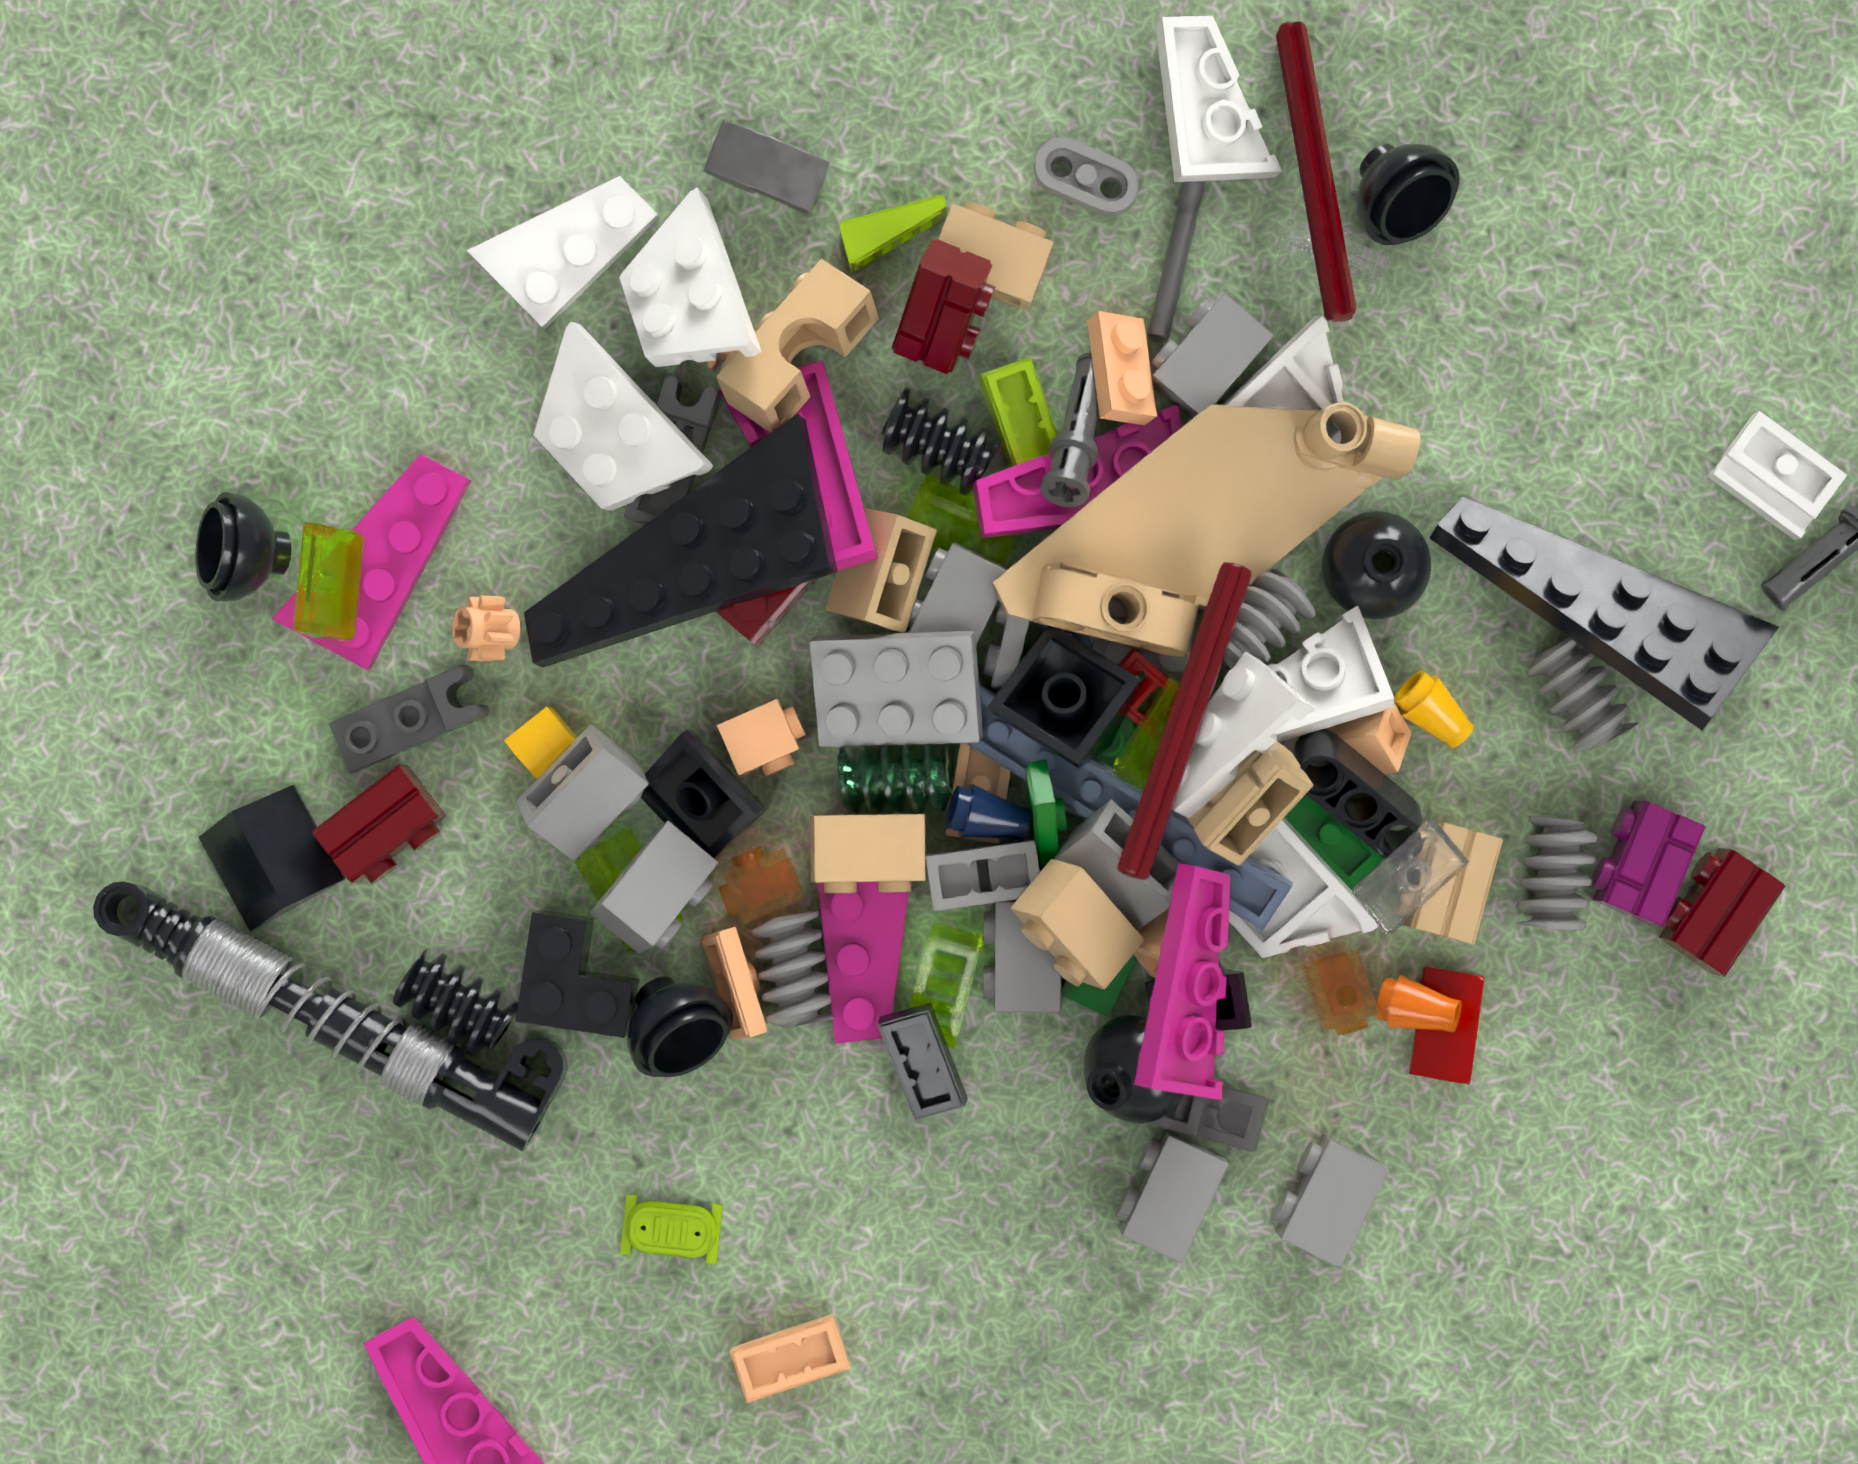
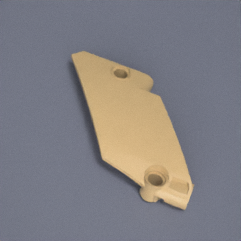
M1346 402L1332 404L1323 410L1209 405L994 580L992 585L1006 615L1162 655L1187 657L1198 609H1206L1220 566L1224 562L1237 563L1251 570L1252 578L1249 583L1251 585L1262 572L1270 569L1380 479L1385 477L1398 480L1405 477L1416 461L1420 447V432L1412 427L1376 417L1365 416L1356 406ZM1327 420L1334 422L1339 427L1341 432L1340 444L1334 442L1328 436L1326 431ZM1111 597L1121 600L1127 609V619L1124 624H1119L1110 617L1108 603Z

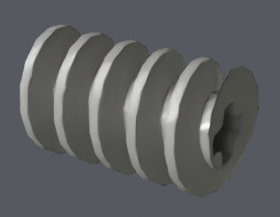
M1271 569L1270 572H1262L1255 579L1254 587H1248L1218 674L1222 679L1234 668L1245 651L1263 663L1269 661L1271 657L1264 646L1265 642L1281 649L1286 644L1283 635L1279 631L1281 627L1292 634H1296L1301 630L1300 624L1294 616L1295 613L1308 620H1311L1316 615L1314 607L1307 599L1301 587L1283 572L1277 569Z
M1567 636L1536 654L1538 660L1527 672L1530 677L1545 674L1549 677L1538 690L1541 696L1559 694V699L1549 710L1552 714L1570 713V718L1563 724L1561 730L1563 733L1581 732L1582 735L1572 746L1573 751L1592 750L1624 734L1638 725V723L1620 724L1630 709L1626 703L1609 706L1608 703L1619 690L1615 684L1598 687L1597 684L1608 672L1605 666L1587 668L1586 665L1595 655L1585 648L1576 649L1575 646L1578 643Z
M1529 816V822L1542 828L1543 833L1526 837V843L1540 850V855L1524 858L1523 865L1538 873L1536 877L1520 881V886L1534 893L1535 896L1532 899L1517 903V908L1532 915L1531 920L1515 924L1570 932L1585 929L1587 922L1572 915V910L1589 906V900L1576 894L1575 889L1592 885V879L1577 870L1580 866L1595 863V857L1582 851L1580 848L1581 845L1597 842L1598 835L1583 828L1584 822Z
M818 910L765 918L766 922L751 930L752 936L769 940L768 945L755 952L756 958L772 961V966L758 973V978L775 983V988L762 994L761 999L765 1002L778 1004L779 1007L778 1010L764 1017L765 1023L789 1027L834 1019L833 1016L818 1013L819 1009L831 1003V995L815 992L814 990L828 981V974L811 970L812 966L825 959V952L808 948V945L822 937L821 930L805 927V923L818 917Z

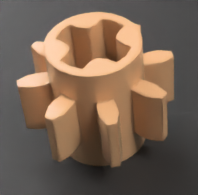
M480 595V597L467 598L468 607L459 608L453 618L452 634L454 642L459 648H469V661L504 660L505 650L513 649L520 637V621L517 613L512 609H504L505 597Z

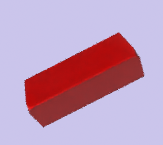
M1423 967L1421 984L1449 998L1460 1000L1462 1007L1459 1022L1454 1033L1444 1030L1415 1029L1409 1074L1469 1085L1475 1054L1484 976Z

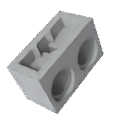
M1033 838L1024 839L1023 841L1016 840L925 854L933 911L1018 899L1040 873L1036 845Z

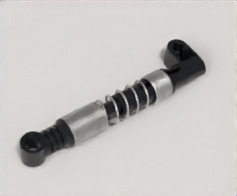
M125 881L111 883L104 887L96 896L93 905L94 918L102 930L108 934L118 936L137 947L143 945V950L148 953L155 951V956L161 960L167 957V962L173 965L175 974L184 981L187 980L193 986L197 985L199 989L202 988L208 994L211 993L218 999L221 998L227 1004L231 1003L232 1007L236 1006L237 1009H241L242 1012L245 1011L251 1017L255 1016L256 1019L265 1016L272 1006L288 1014L280 1028L281 1033L287 1030L294 1017L308 1025L305 1033L306 1037H308L305 1042L306 1046L310 1045L314 1040L333 1051L330 1055L331 1059L336 1058L337 1054H340L357 1063L356 1073L360 1072L364 1067L381 1076V1086L385 1085L386 1089L395 1090L396 1094L400 1093V1096L405 1095V1099L409 1098L410 1101H414L415 1104L419 1103L420 1106L428 1110L439 1107L522 1152L533 1138L565 1079L568 1069L567 1057L562 1048L553 1041L530 1039L519 1044L511 1053L500 1075L497 1076L465 1059L463 1050L455 1046V1043L451 1044L450 1041L446 1042L445 1038L436 1037L435 1033L431 1034V1031H427L426 1028L422 1029L416 1023L407 1028L404 1016L394 1020L382 1014V1008L379 1003L368 1007L358 1002L357 994L354 990L341 993L332 988V980L329 976L319 979L310 988L307 987L308 970L304 963L293 966L292 957H288L287 954L283 955L282 952H278L277 949L274 950L268 944L264 945L263 941L259 942L258 939H254L253 936L250 937L244 931L240 932L239 929H235L234 926L231 927L225 921L221 922L220 918L217 919L211 915L202 918L197 915L190 917L189 911L185 909L178 911L179 907L172 902L166 904L165 898L155 894L148 887ZM132 895L138 903L139 911L133 922L124 925L117 917V907L123 898ZM299 968L303 970L301 983L289 977ZM326 981L328 989L325 996L314 991ZM388 1045L394 1047L391 1054L385 1051ZM542 1051L548 1055L545 1064L552 1068L549 1076L538 1075L532 1084L547 1091L543 1100L508 1082L512 1073L521 1078H528L532 1068L525 1064L527 1057H538ZM444 1075L478 1092L475 1098L441 1081Z

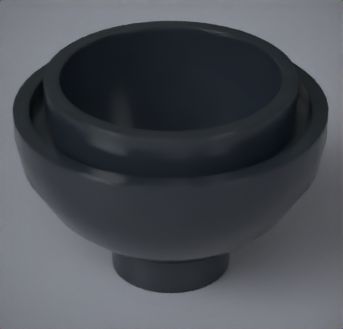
M1384 144L1374 148L1365 156L1360 165L1359 171L1362 179L1357 191L1358 219L1370 238L1379 244L1397 245L1422 237L1442 221L1453 204L1460 180L1457 165L1446 153L1431 145L1405 144L1394 147L1390 144Z
M230 492L221 493L215 502L208 504L204 510L198 528L195 563L200 585L207 590L208 595L214 601H237L252 594L268 579L270 574L283 575L286 573L290 564L292 550L290 535L287 532L275 531L272 522L263 509L248 497Z
M1383 511L1361 513L1342 523L1329 538L1322 559L1323 578L1333 599L1346 611L1358 606L1362 617L1366 619L1394 617L1411 608L1423 595L1431 574L1430 551L1420 531L1401 516ZM1378 552L1387 553L1392 559V566L1386 573L1378 572L1373 566V556Z
M666 976L652 979L643 985L636 995L635 1001L638 1008L630 1020L627 1047L636 1068L647 1076L676 1077L687 1074L703 1066L722 1048L732 1027V1011L725 1000L710 988L695 983H675L672 978Z
M1124 1015L1102 1025L1092 1036L1086 1047L1084 1077L1087 1091L1091 1100L1110 1115L1130 1123H1149L1171 1113L1180 1104L1184 1094L1134 1085L1138 1068V1056L1142 1048L1147 1018L1136 1015Z

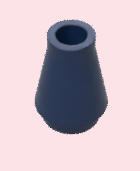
M971 784L969 788L956 786L949 804L946 826L948 829L958 831L959 837L1013 838L1023 841L1028 832L1031 809L1020 807L974 784Z

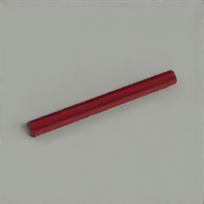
M1285 22L1279 26L1276 40L1324 317L1331 323L1345 322L1353 318L1357 307L1307 27L1303 22Z
M1224 562L1217 574L1117 865L1118 871L1128 877L1146 880L1150 876L1252 578L1251 570L1240 564Z

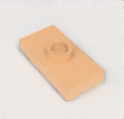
M736 927L702 936L701 942L716 991L732 1011L733 1022L729 1032L730 1037L733 1040L751 1038L768 1032L756 995L760 991L759 978L754 966L750 962H746Z
M834 1313L731 1347L730 1349L746 1403L851 1368Z

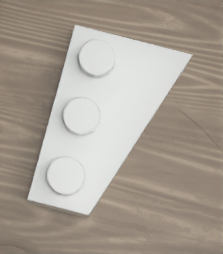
M1162 17L1155 24L1174 182L1277 177L1283 171L1276 155L1270 156L1259 132L1263 127L1255 109H1249L1237 83L1240 75L1214 17Z
M618 176L467 251L545 330L659 219V216L621 176Z
M1358 606L1342 615V621L1323 634L1317 632L1302 642L1301 649L1280 663H1271L1267 666L1314 707L1302 720L1299 721L1291 717L1275 731L1278 743L1394 708L1393 693Z
M1245 651L1234 668L1226 674L1223 683L1208 703L1172 809L1188 819L1191 818L1236 778L1240 762L1255 749L1264 753L1278 741L1274 733L1291 717L1299 721L1302 720L1314 707L1262 661Z

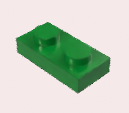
M1306 794L1285 816L1288 822L1350 889L1355 887L1383 859V857Z

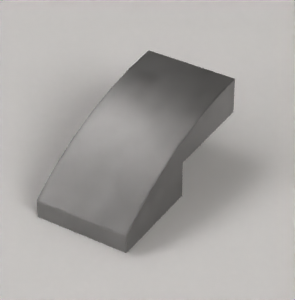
M724 120L721 122L703 172L749 193L758 192L792 209L807 214L812 211L830 162L770 136Z
M1222 1085V1100L1184 1094L1180 1104L1171 1113L1159 1120L1149 1122V1124L1254 1152L1258 1146L1269 1098Z

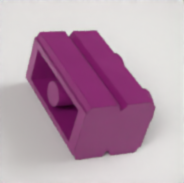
M1633 801L1631 808L1624 806L1619 812L1612 828L1611 835L1618 838L1610 859L1605 856L1602 857L1593 872L1591 886L1597 888L1592 900L1647 924L1664 927L1706 826L1648 801Z

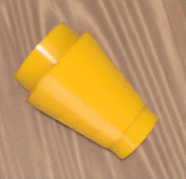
M1420 670L1409 677L1394 695V703L1400 707L1399 712L1402 717L1440 741L1445 742L1452 749L1462 744L1474 729V725L1468 720V717L1438 675L1430 676L1424 670Z

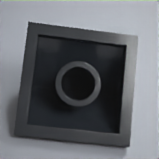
M1047 626L987 706V710L1079 769L1111 747L1141 685V678L1061 629Z
M686 729L644 774L649 784L643 790L642 800L664 823L667 821L671 822L714 859L767 810L692 730Z
M295 785L286 787L231 811L198 837L250 932L346 879L334 863L333 858L324 850L313 835L312 831L318 826Z

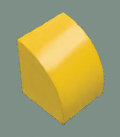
M546 706L504 741L531 774L538 779L571 745L577 736L554 708Z

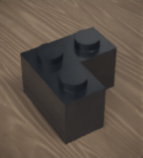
M546 910L532 912L515 1022L625 1038L628 1036L630 1020L635 1012V998L638 993L640 979L586 971L594 924L593 917Z

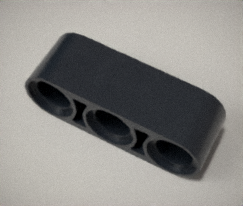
M1322 729L1299 737L1295 743L1294 756L1301 765L1300 768L1305 771L1314 785L1306 793L1309 798L1386 860L1404 863L1417 858L1421 854L1426 841L1420 807L1413 797L1330 730ZM1319 760L1330 762L1329 764L1320 767L1310 765L1311 763ZM1358 793L1369 794L1360 799L1351 798L1352 795ZM1394 826H1407L1402 830H1390Z

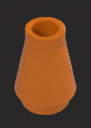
M1400 975L1398 979L1386 977L1377 1000L1376 1018L1386 1021L1389 1028L1444 1030L1454 1033L1459 1022L1462 1002L1449 998L1403 975Z

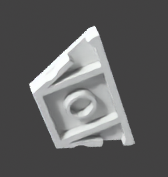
M695 188L688 193L619 276L644 355L655 367L679 365L685 360H694L696 362L714 361L717 358V353L739 350L745 357L755 356L762 352L709 201L698 188Z
M1314 316L1222 405L1323 410L1332 404L1344 402L1342 398L1343 382L1338 364L1333 363L1326 333L1330 331L1324 317ZM1327 420L1326 431L1328 436L1334 442L1340 444L1341 432L1339 427L1334 422Z
M570 322L565 328L534 436L601 509L612 511L634 502L640 495H652L670 488V483L692 474L700 476L709 472L713 467L711 462L580 324Z
M1285 817L1250 855L1292 881V888L1263 931L1229 910V922L1262 958L1286 953L1291 948L1302 945L1310 947L1330 942V938L1359 931H1362V933L1371 932L1379 926V920Z

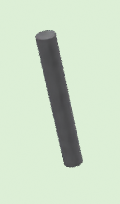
M1204 181L1183 182L1147 334L1150 337L1163 340L1169 339L1205 186Z

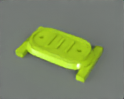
M626 1194L620 1254L631 1255L633 1246L636 1250L643 1253L684 1258H699L707 1254L706 1263L717 1264L723 1204L713 1203L712 1212L710 1213L707 1209L696 1205L660 1201H644L637 1204L638 1195Z

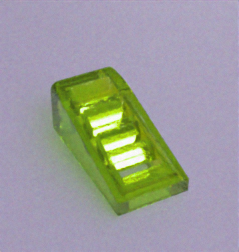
M932 924L909 1008L931 1002L935 1013L952 1017L950 1026L939 1025L948 1047L955 1049L984 943V937L952 927ZM938 949L967 957V961L938 954L936 951ZM932 967L963 975L961 983L930 975ZM926 989L957 997L956 1003L951 1004L924 997Z

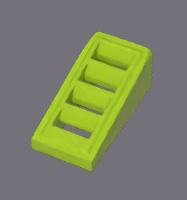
M940 194L841 221L839 230L850 272L859 271L941 222L947 214L944 196Z

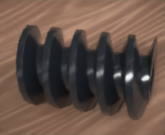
M905 387L881 434L884 435L882 451L890 455L903 445L901 462L906 465H910L921 455V473L926 476L939 465L942 466L940 483L945 486L951 483L958 475L961 476L959 493L966 496L973 490L975 481L984 476L1002 438L992 447H985L986 429L981 428L971 438L966 437L967 419L962 418L952 428L947 427L949 413L947 408L944 407L931 418L928 416L930 399L924 397L912 408L908 406L911 389Z
M427 949L424 950L395 991L393 1004L397 1007H403L415 999L411 1011L412 1017L421 1019L433 1011L430 1029L439 1031L451 1023L448 1041L457 1043L467 1035H470L466 1052L470 1055H475L485 1047H488L486 1056H488L515 1018L518 1002L514 1001L505 1009L500 1010L498 1008L502 993L500 990L496 989L487 997L482 998L480 996L483 984L482 978L478 977L465 987L461 984L465 972L464 966L460 965L447 975L443 972L447 955L442 953L429 963L425 960Z

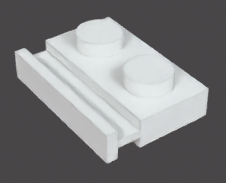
M1758 411L1750 417L1722 455V459L1717 466L1711 470L1707 477L1790 538L1797 540L1802 538L1806 532L1805 529L1813 519H1816L1847 474L1764 413Z

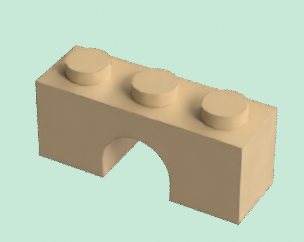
M820 259L809 273H803L797 278L790 294L777 309L767 313L758 323L755 334L762 352L755 356L745 357L740 351H734L724 361L716 379L727 403L770 433L791 419L810 398L801 370L793 366L791 361L798 352L815 345L827 346L843 357H846L879 320L871 291L823 259Z

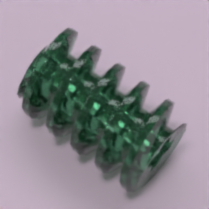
M925 744L921 759L914 758L910 745H903L899 760H893L888 745H882L877 761L871 760L867 746H860L857 759L852 762L849 759L845 746H842L838 753L837 773L839 790L848 813L851 815L860 814L866 803L869 812L880 814L883 812L887 801L890 810L894 814H900L904 811L908 800L915 813H923L926 810L929 799L935 811L938 813L945 812L950 803L955 779L954 753L951 744H946L942 759H936L931 744Z

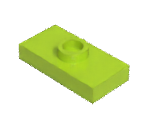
M1031 356L977 375L998 439L1002 438L1000 444L1008 467H1013L1039 456L1049 455V446L1052 439L1056 437L1057 431Z

